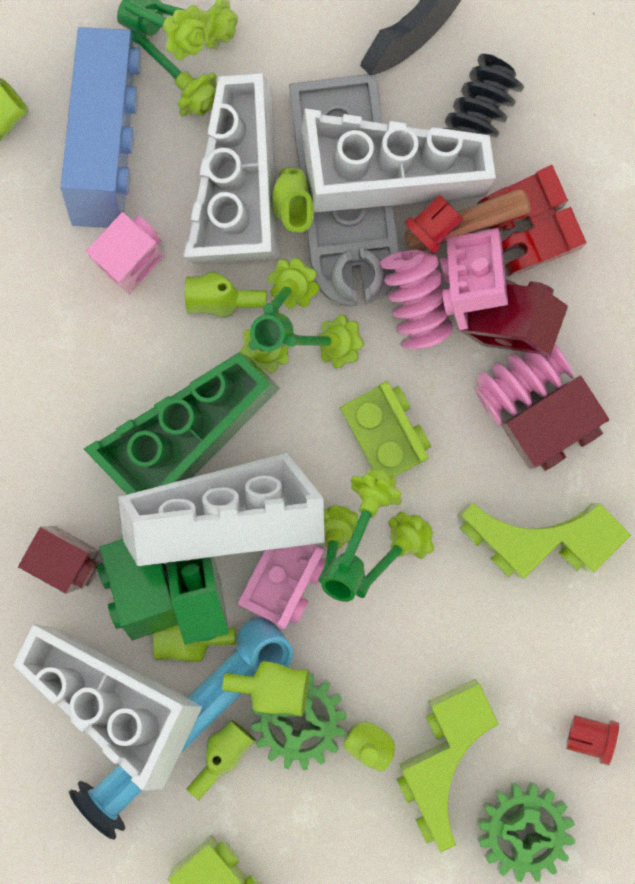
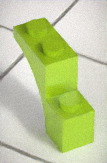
M468 503L457 514L464 522L459 529L476 546L484 542L495 553L490 560L508 578L515 573L518 577L525 579L559 544L563 549L558 554L576 572L583 568L585 571L594 573L631 536L600 503H592L583 512L563 523L532 529L503 523L488 515L475 503Z
M476 679L428 701L433 712L426 715V719L436 740L445 737L446 742L400 763L403 776L396 779L407 803L416 800L423 816L415 820L426 844L435 841L440 853L456 846L448 814L449 790L455 770L469 747L488 730L499 725L484 691Z

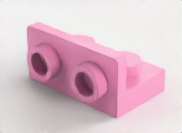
M499 228L446 238L448 256L441 257L440 261L444 282L449 283L450 288L443 289V301L447 316L455 315L459 330L468 329L467 312L508 305L503 247Z

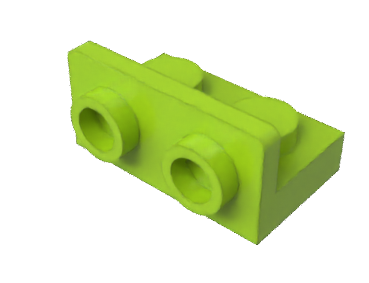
M385 381L379 384L378 387L339 407L373 471L379 469L385 471L389 477H395L429 459L426 450L431 448V444L419 424L412 427L405 411L411 408L399 385L391 388L389 382Z

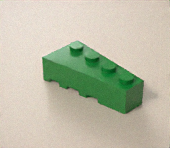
M238 352L190 382V385L162 399L154 404L155 407L134 420L130 419L117 427L113 433L100 441L96 440L83 448V450L127 495L189 479L252 418L280 387L250 357Z

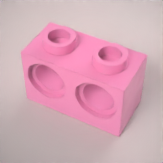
M124 212L85 251L97 266L128 294L139 285L164 257L158 246L162 241L157 236L158 233L139 215L132 221Z

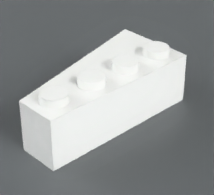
M263 73L219 76L207 133L209 139L205 158H202L199 190L197 200L193 204L191 214L192 225L183 258L192 264L279 259L278 220L272 208V191L276 178L271 85Z
M305 108L301 130L309 193L313 200L314 213L432 202L439 194L445 200L486 197L496 179L490 135L431 127L430 130L406 127L407 123L389 121V124L363 121L360 116L343 114V117L322 115L320 110Z
M288 453L118 497L123 542L137 566L325 543L323 497Z
M33 624L13 666L52 704H57L82 733H87L103 749L102 752L114 764H119L132 777L131 781L142 791L164 789L203 706L58 628Z

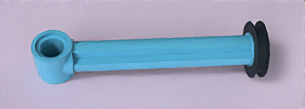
M259 617L245 623L237 635L236 651L188 697V699L203 707L182 751L242 694L222 690L225 673L254 676L262 661L278 663L286 667L291 664L293 647L273 622ZM118 765L95 788L86 782L79 781L78 786L80 790L71 789L69 795L74 805L92 826L109 839L115 840L117 837L115 829L125 830L124 822L119 813L142 790L131 781L132 777Z

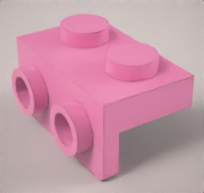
M317 544L264 550L238 605L277 624L276 626L285 630L289 621L297 625L308 603V600L301 596L309 581L316 585L319 582L318 578L326 560L321 557L325 549Z

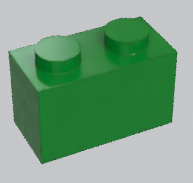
M123 538L99 546L103 563L97 564V569L104 588H111L114 602L108 604V609L114 627L116 629L123 628L133 641L178 625L171 604L169 578L165 563L137 566L123 542Z
M214 557L167 562L171 604L184 644L209 641L217 636L229 634L222 584Z

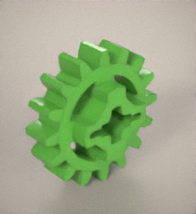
M309 672L308 692L304 711L306 712V720L312 723L310 725L303 724L300 730L292 729L293 722L290 719H286L287 716L294 717L295 715L266 714L255 712L252 708V712L261 716V720L252 722L251 730L262 731L263 735L257 740L256 745L258 748L267 745L271 747L268 760L273 761L281 755L284 757V768L289 769L293 760H299L302 769L307 770L309 758L314 757L322 765L325 763L323 753L325 749L334 753L339 750L333 737H345L346 729L337 725V721L347 718L346 710H335L334 706L342 700V697L339 693L328 696L327 691L330 686L328 680L316 686L314 685V673ZM314 696L319 698L325 705L329 719L318 715L312 705ZM269 722L280 726L286 736L284 745L273 735ZM323 736L315 745L300 749L302 742L310 737Z
M514 782L511 783L512 794L506 796L498 789L495 791L499 802L496 805L484 803L483 807L489 814V818L478 819L477 825L480 829L487 831V834L481 835L477 839L480 847H491L484 855L489 864L500 860L497 868L499 874L505 876L510 869H513L516 881L522 882L525 872H530L534 880L538 882L541 879L540 870L544 868L553 875L557 873L553 863L557 858L562 861H568L569 857L562 848L564 845L575 844V839L572 835L566 833L565 830L573 827L575 824L571 817H561L568 808L562 800L552 804L555 794L551 789L547 788L541 795H538L537 785L534 782H530L526 792H522L518 784ZM519 804L516 811L507 817L503 816L507 810ZM540 806L550 813L554 827L540 822ZM526 823H530L535 833H528L525 840H521L516 831L524 830ZM497 837L512 843V857L500 848ZM544 847L548 848L542 855L533 858Z

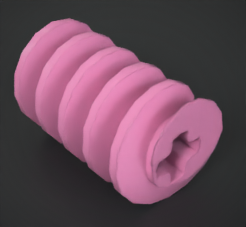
M409 250L398 252L382 259L380 266L383 269H395L394 272L385 276V284L399 286V288L394 289L388 294V298L391 302H403V304L398 305L392 310V315L395 318L407 319L396 326L397 333L410 335L403 339L400 345L408 349H422L445 340L452 333L453 325L449 318H447L443 302V288L439 286L442 276L435 269L438 266L437 256L428 251Z
M556 344L551 356L522 352V360L515 354L508 355L506 359L508 369L500 363L492 365L493 379L485 372L477 375L479 389L474 386L476 394L489 416L499 427L503 425L500 412L503 409L515 418L518 416L515 403L518 400L530 408L533 406L531 392L535 391L542 398H546L548 396L546 383L550 382L560 389L563 387L562 373L574 379L568 362Z

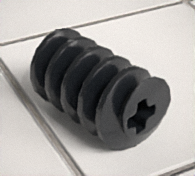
M484 53L478 56L477 62L479 66L473 67L470 71L469 77L471 81L464 83L461 93L463 97L456 98L453 108L455 112L449 113L445 118V124L448 128L442 129L490 135V137L494 138L498 137L500 132L491 122L493 120L506 122L508 116L499 107L501 105L514 107L516 101L507 92L508 90L522 92L524 85L515 78L517 74L512 66L494 55Z

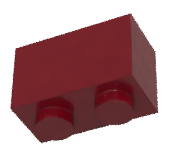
M506 279L508 305L467 312L468 329L459 330L482 346L551 356L568 305L553 295L554 289L546 284L530 281L528 286H522Z
M580 375L501 426L528 468L533 469L541 465L543 470L546 471L566 458L563 450L570 445L578 442L583 447L604 434L600 426L610 419Z
M43 526L38 529L18 568L67 594L79 588L82 589L84 586L88 587L98 572L97 564L100 563L96 561L100 550L56 526Z

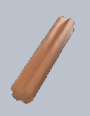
M516 190L458 211L464 220L446 238L474 233L529 213L531 205L526 192ZM410 229L405 232V240L409 250L424 251L428 249ZM446 238L439 245L446 243Z

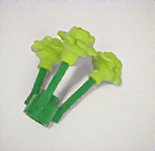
M122 0L117 11V21L123 27L131 30L133 42L139 44L175 79L174 84L182 91L181 99L177 103L180 107L179 114L182 117L188 114L204 116L207 111L213 108L217 75L212 72L208 75L203 74L200 77L193 78L187 71L181 72L146 36L155 35L163 27L168 38L165 47L166 51L174 53V57L179 61L188 55H197L203 49L204 43L206 47L217 50L221 42L229 43L230 39L234 38L238 16L234 11L230 10V1L216 0L208 11H204L195 5L183 9L165 4L159 0ZM163 13L171 16L166 18L163 16Z
M295 257L290 262L286 259H280L277 262L275 271L268 275V282L274 285L270 290V294L274 299L271 303L264 305V315L256 318L251 328L243 332L244 344L240 353L250 357L261 369L269 373H275L278 364L286 365L289 362V347L319 346L322 361H332V365L335 368H342L348 362L355 363L358 361V350H361L365 344L359 335L358 322H349L347 316L342 314L333 321H324L321 325L323 333L317 336L296 335L293 333L291 321L287 316L279 313V308L283 303L289 309L294 308L297 304L303 308L307 307L310 304L311 297L320 290V285L313 281L317 277V271L307 267L299 257Z
M369 469L362 477L352 476L350 480L352 483L351 489L358 493L362 499L359 507V512L361 513L359 520L358 514L345 506L332 505L324 509L325 545L328 550L325 565L318 581L328 596L341 602L352 601L356 595L360 598H365L372 583L398 556L402 557L405 554H413L419 559H423L427 553L430 554L435 549L431 540L433 531L429 522L424 521L420 515L413 514L409 516L400 511L396 517H392L388 521L391 528V550L365 576L364 563L355 553L370 518L376 516L379 507L400 505L402 502L400 498L402 493L396 489V479L389 477L385 471L379 469L375 471ZM345 542L348 543L345 553L336 557L337 550L341 549Z

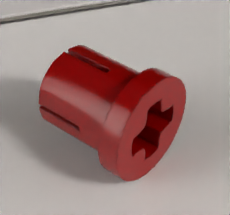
M439 194L414 219L410 216L404 223L431 252L436 254L441 249L439 244L464 219Z
M574 715L566 749L599 758L600 764L609 766L618 738L619 722L610 720L607 724Z

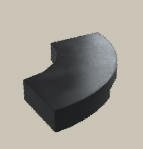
M420 0L399 22L379 30L360 66L369 75H375L403 62L435 35L452 15L461 0Z

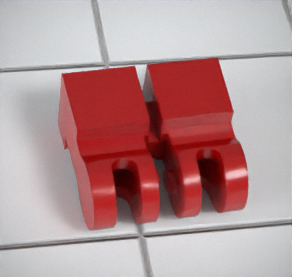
M552 164L511 186L493 192L477 202V204L516 190L525 191L531 205L529 213L488 227L489 230L499 228V231H510L516 227L515 224L527 219L530 222L531 229L521 233L515 231L502 241L503 253L515 248H521L524 251L523 256L504 265L509 276L522 273L543 263L581 250L587 243L572 208L569 207L556 212L566 205L568 199Z

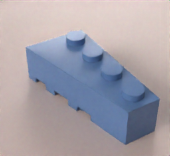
M78 27L60 188L72 226L108 228L122 212L125 213L126 195H128L130 187L128 154H132L134 144L133 127H130L131 114H136L138 99L137 87H133V74L140 75L141 49L134 48L131 30Z

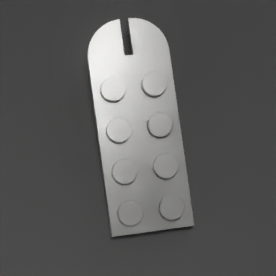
M376 74L289 84L299 169L305 173L306 178L307 170L301 130L305 108L320 110L322 115L343 117V114L360 116L363 121L382 123ZM393 205L314 213L312 224L307 229L312 268L317 271V277L314 280L320 285V291L323 295L337 304L356 306L357 295L354 289L352 267L360 266L365 305L374 303L386 296L393 286L386 285L384 278L394 272L395 269H383L380 266V261L389 255L399 252Z

